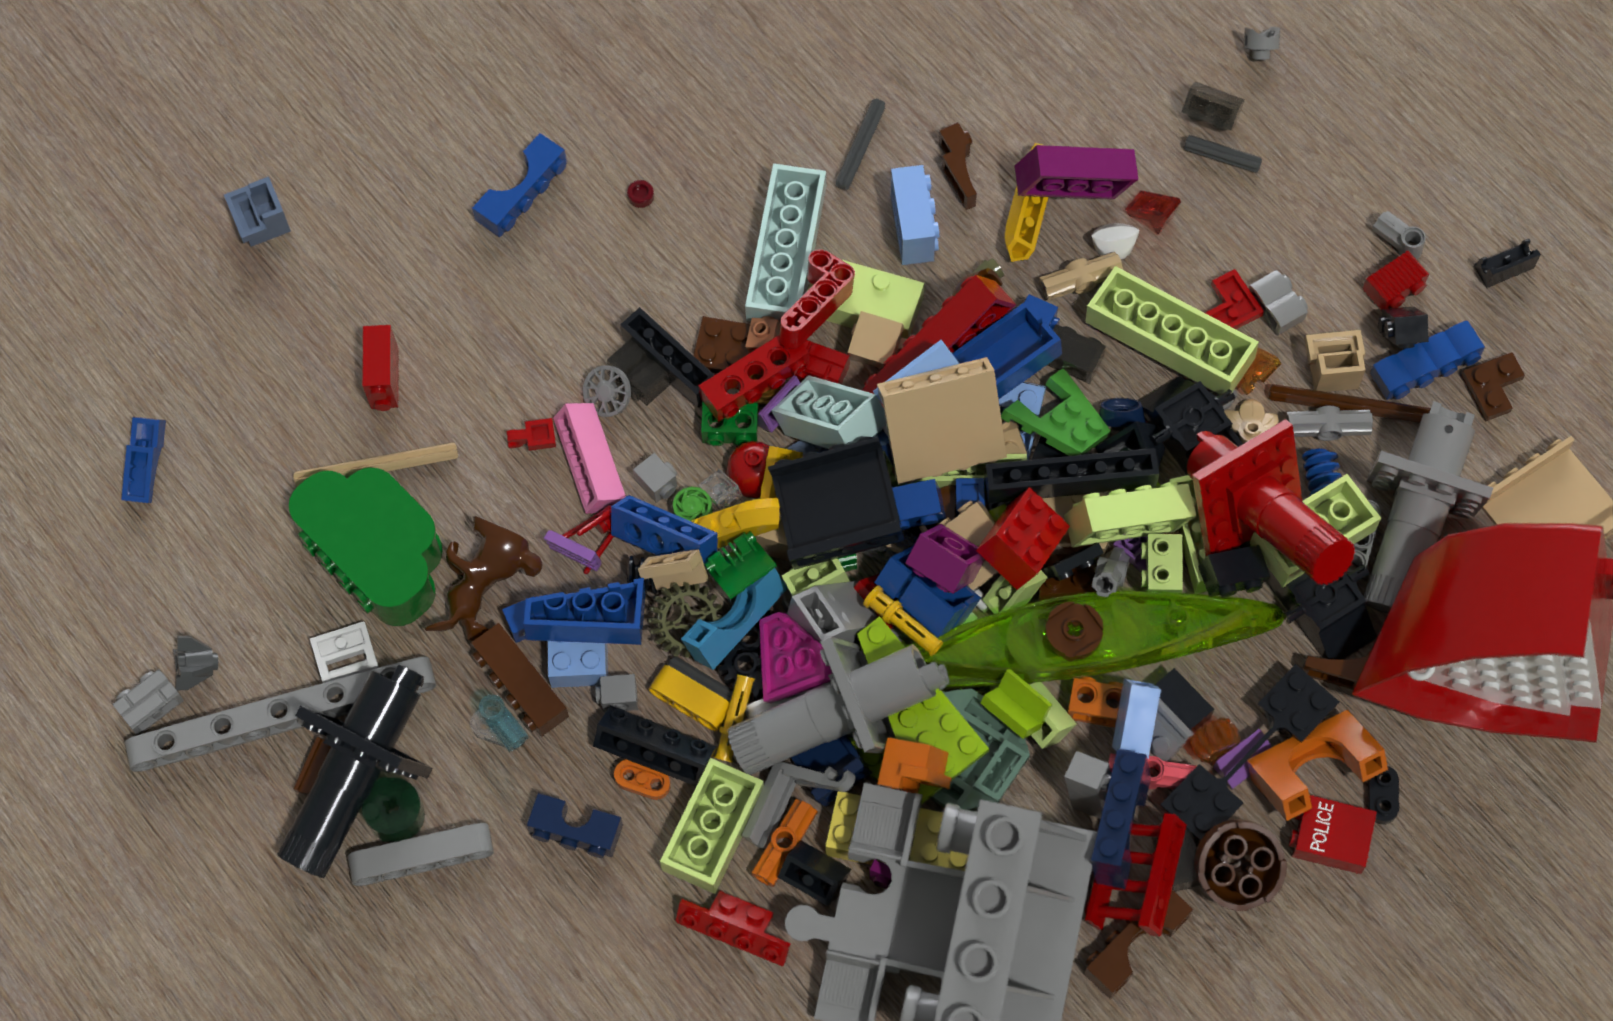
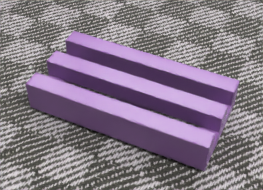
M548 530L544 540L547 541L546 543L550 549L596 572L598 571L602 563L595 551L552 530Z

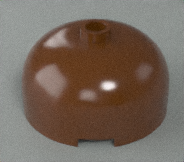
M1233 819L1217 824L1203 836L1196 849L1194 868L1199 885L1212 900L1230 910L1249 911L1248 909L1258 907L1265 902L1268 903L1277 895L1286 877L1287 860L1279 840L1271 831L1253 821ZM1230 857L1236 860L1233 863H1228L1227 858Z

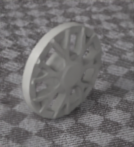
M610 365L599 366L593 369L587 375L583 385L585 403H594L595 405L598 399L602 401L600 410L595 407L598 416L612 417L620 414L627 407L631 397V386L625 373L619 368ZM605 370H611L609 380L604 379ZM595 375L600 380L597 385L592 381ZM620 377L623 384L618 387L614 381ZM589 389H595L596 396L590 397ZM618 393L625 394L623 402L616 399ZM607 402L613 403L615 411L609 412Z

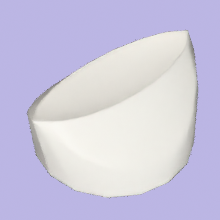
M1120 223L1107 224L1097 228L1091 236L1096 252L1100 256L1115 252L1119 255L1120 259L1126 258L1134 247L1139 229Z

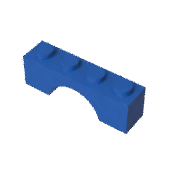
M541 133L523 151L525 163L528 167L525 179L518 186L510 190L496 191L489 189L472 207L475 221L498 237H501L505 231L508 232L513 228L516 219L521 213H525L530 209L533 200L538 194L544 193L555 175L561 174L566 167L565 149Z

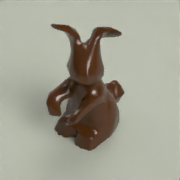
M477 516L473 517V532L483 540L471 561L458 557L459 544L456 541L450 542L446 551V561L450 569L462 576L463 579L456 585L449 587L447 601L450 616L448 621L429 625L425 628V631L443 632L453 629L458 621L461 622L465 630L467 640L474 641L488 631L487 627L476 621L477 614L481 609L482 595L496 582L512 577L521 569L524 570L526 575L532 577L538 575L542 570V561L537 554L529 550L528 541L506 528Z

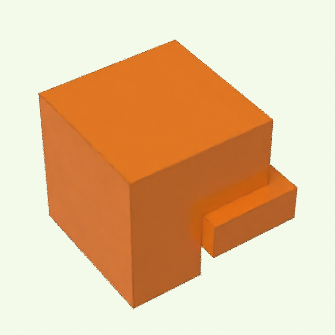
M887 738L878 784L887 788L915 794L919 792L920 784L949 789L951 777L944 775L949 753L932 745Z

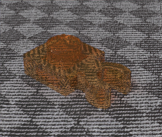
M1258 348L1255 360L1235 389L1238 390L1241 387L1244 394H1250L1257 381L1264 383L1281 365L1278 357Z

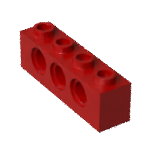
M778 335L698 385L700 398L718 422L724 418H731L747 403L753 404L758 401L766 391L779 388L785 382V379L793 374L799 375L804 372L810 364L809 351L803 344L794 349L784 347L780 343ZM775 360L785 361L782 365L773 364ZM753 374H759L762 376L760 379L757 380L750 378V376ZM732 388L739 390L736 394L727 393Z

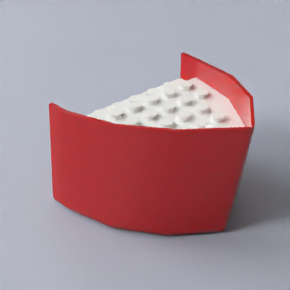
M1502 523L1449 534L1416 555L1352 694L1421 720L1490 733L1597 743L1613 628V559L1607 558L1603 526L1574 523Z

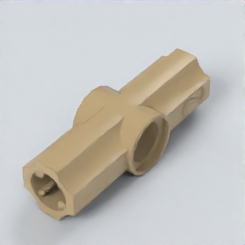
M1112 252L1089 261L1085 258L1074 260L1065 269L1039 278L1043 296L1049 301L1072 292L1076 294L1087 293L1093 290L1098 283L1104 282L1115 266L1123 270L1121 259L1118 254Z

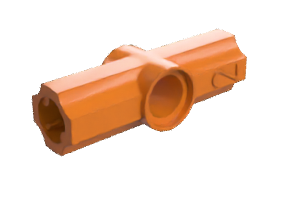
M795 799L779 828L773 832L769 845L751 873L752 876L767 886H775L788 853L803 839L818 813L816 809L803 800ZM781 838H789L793 843L788 848H781L777 845V842Z

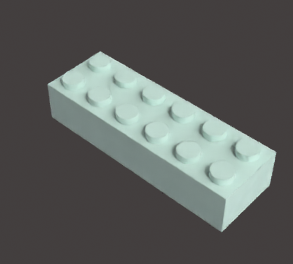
M773 164L745 304L746 321H751L752 318L770 316L778 319L780 323L781 317L807 292L809 282L807 279L808 257L815 250L826 191V171Z

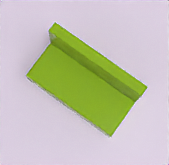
M1011 669L1006 670L998 688L985 694L981 701L985 708L1022 739L1040 730L1053 705Z

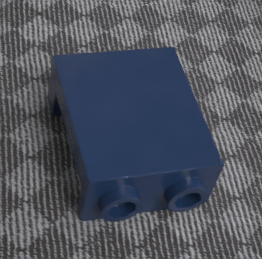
M847 735L831 742H825L791 757L796 766L825 773L828 767L833 768L837 771L838 775L835 778L836 782L840 781L844 776V772L849 770L855 775V781L851 788L872 774ZM811 787L813 790L811 793L823 806L827 807L836 800L838 791Z

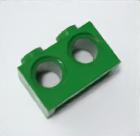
M702 402V442L708 443L711 446H721L724 443H732L739 446L750 441L758 442V402L753 404L747 403L733 417L722 419L719 422L723 425L719 428L710 427L712 423L718 421L705 403ZM743 422L750 424V426L745 429L738 427V425Z

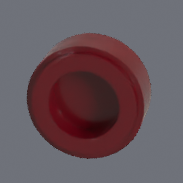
M637 180L631 183L627 189L630 204L637 208L649 206L654 200L653 186L645 180Z

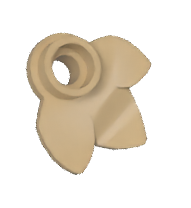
M1255 399L1245 400L1240 406V411L1224 410L1227 417L1233 423L1232 430L1238 433L1243 444L1275 426L1279 421L1277 414H1265L1264 407Z

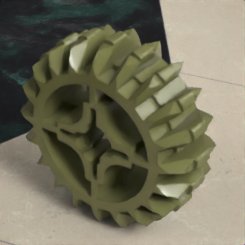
M672 582L670 584L671 592L663 587L661 593L664 597H653V600L658 603L657 607L649 606L648 608L649 611L655 613L654 617L647 618V622L655 623V626L649 629V633L658 634L654 642L656 644L663 643V651L668 652L671 650L673 656H678L682 653L683 657L688 658L690 652L684 643L676 641L668 630L680 628L682 634L685 635L699 619H705L704 621L707 622L717 621L724 617L723 615L716 614L722 606L718 603L713 604L717 596L716 594L708 595L709 588L707 586L700 588L699 584L690 585L688 582H683V586L679 587L676 582ZM683 597H695L703 608L691 609ZM673 603L674 612L671 617L666 619L668 609ZM684 613L691 615L690 619L687 620V624L680 623L681 618H685L683 616Z

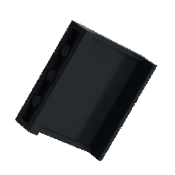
M864 437L859 439L857 443L850 445H834L829 450L820 453L808 452L802 458L779 460L775 465L768 467L773 479L776 497L779 500L781 519L789 549L787 550L788 558L794 570L905 540L883 447L878 437Z

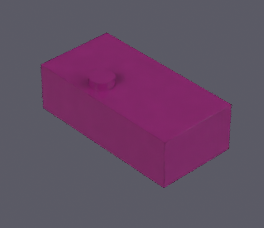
M1036 145L1014 165L1018 196L1116 199L1139 180L1134 149Z

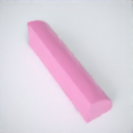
M594 403L565 404L553 419L585 513H598L608 505L616 504L625 498L626 495Z

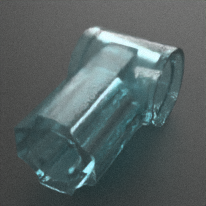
M494 694L482 698L479 703V712L483 723L489 726L508 752L522 746L529 736L506 708L503 700ZM491 706L500 708L499 713L495 716H489L485 712Z

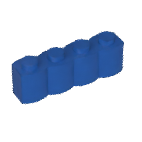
M1463 321L1444 332L1429 337V342L1417 343L1413 348H1405L1397 354L1378 361L1372 366L1370 375L1386 400L1394 397L1398 400L1409 394L1412 388L1418 386L1419 388H1424L1434 381V377L1441 375L1443 377L1450 376L1457 371V366L1475 364L1481 359L1485 346L1469 321Z

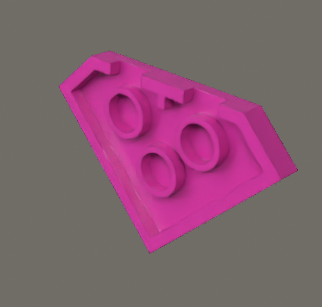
M777 612L759 620L764 702L774 703L830 682L828 675L833 672L830 666L827 667L821 657L820 650L823 649L821 643L788 614Z

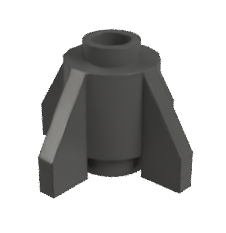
M177 636V649H173L177 674L175 688L177 691L189 690L211 677L213 670H218V654L213 653L211 647L191 636Z

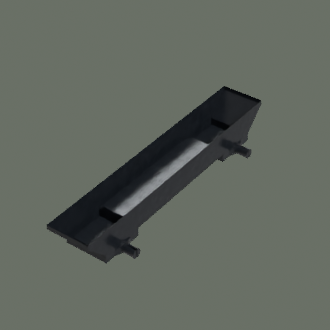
M1179 376L1139 400L1142 404L1145 420L1149 424L1157 425L1159 430L1158 433L1151 436L1152 442H1155V446L1163 443L1186 475H1188L1187 464L1189 457L1200 443L1197 441V433L1210 431L1214 435L1227 437L1238 447L1243 445L1232 430L1233 423L1223 409L1224 405L1235 400V395L1230 389L1216 397L1208 392L1201 381L1195 384ZM1250 541L1240 545V548L1250 547ZM1360 565V567L1350 573L1348 571L1345 572L1337 581L1335 580L1331 584L1328 583V585L1317 584L1304 573L1286 584L1284 588L1268 568L1270 577L1266 582L1287 609V612L1283 613V618L1287 619L1286 622L1288 624L1294 620L1323 659L1344 660L1377 639L1365 606L1367 600L1358 590L1356 583L1366 575H1369L1365 565Z

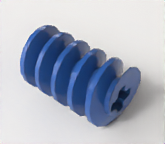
M1318 448L1303 453L1302 459L1305 461L1303 466L1305 471H1307L1305 477L1308 481L1309 497L1342 477L1341 473L1334 472L1340 468L1339 463L1332 462L1338 458L1336 452H1329L1328 450Z

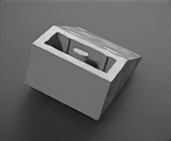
M859 580L817 585L792 596L787 612L792 619L819 642L826 638L834 637L853 643L858 640L857 633L878 618L871 607L866 608L863 605L864 599L854 589Z

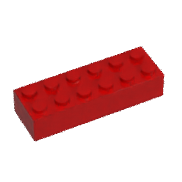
M979 275L967 278L961 284L962 289L955 296L947 298L941 305L942 309L935 316L927 318L922 324L923 328L916 335L906 339L903 343V348L884 362V368L878 374H873L865 381V387L862 391L874 394L873 390L877 388V384L887 381L940 340L944 342L951 353L955 352L1007 315L1016 306L1015 302L996 281Z

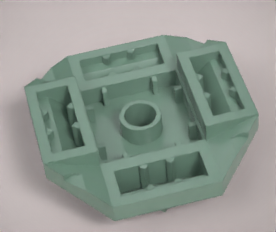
M962 689L943 692L988 746L989 752L953 779L949 789L942 788L930 799L944 808L947 803L960 805V809L969 811L978 810L980 799L999 803L1030 757L1026 739L1018 736L981 704L984 696L975 690Z

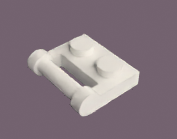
M365 621L310 638L323 683L379 668ZM365 653L367 658L366 660L329 671L327 666Z

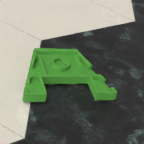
M1063 368L1049 377L1045 384L1064 400L1058 406L1039 418L1017 400L1005 408L1001 414V418L1009 423L1011 419L1023 425L1021 430L1028 434L1036 432L1047 438L1045 443L1069 456L1086 454L1106 439L1111 431Z

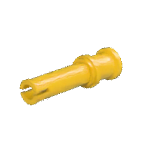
M879 585L868 594L863 603L866 608L871 607L882 616V620L885 623L894 624L910 639L926 650L929 655L933 656L938 652L943 641L935 637L902 610L901 602L892 600L883 592V588Z

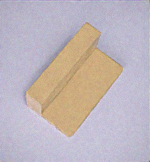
M699 549L648 557L638 569L641 578L653 579L657 590H661L663 587L669 589L672 582H676L681 587L683 582L693 585L705 583L708 580Z

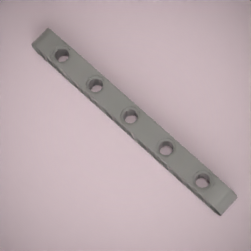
M417 657L372 669L391 679L399 664L424 676L423 686H419L417 693H425L436 687L431 661L428 657ZM371 670L131 737L125 741L130 770L133 772L146 771L303 727L301 726L303 720L295 716L300 705L335 718L348 715ZM334 695H344L341 701L337 703L331 702ZM287 710V714L283 718H275L278 711ZM223 726H231L228 733L219 734V731ZM174 741L171 749L163 750L166 742Z

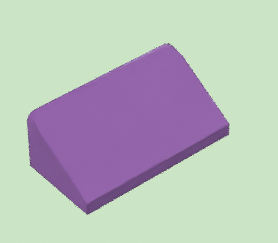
M793 376L758 413L759 427L772 433L779 425L771 410L800 384L797 376Z
M1258 729L1215 762L1213 768L1221 778L1225 777L1264 736V733ZM1267 740L1250 758L1272 748L1269 741ZM1247 761L1227 781V785L1231 790L1250 776Z

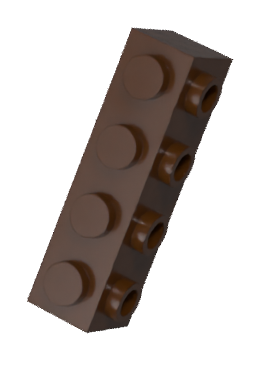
M497 623L471 642L474 653L471 654L480 668L487 667L491 673L488 677L497 689L502 687L508 694L505 697L506 701L514 711L518 708L524 714L522 720L531 732L536 730L542 737L569 717L566 706L500 623Z

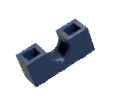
M540 793L537 794L527 823L529 833L532 834L534 839L542 842H548L549 839L560 842V846L569 850H576L577 847L588 850L587 853L596 858H604V856L613 857L623 827L621 817L593 809L591 817L585 825L571 827L565 823L568 811L566 801Z

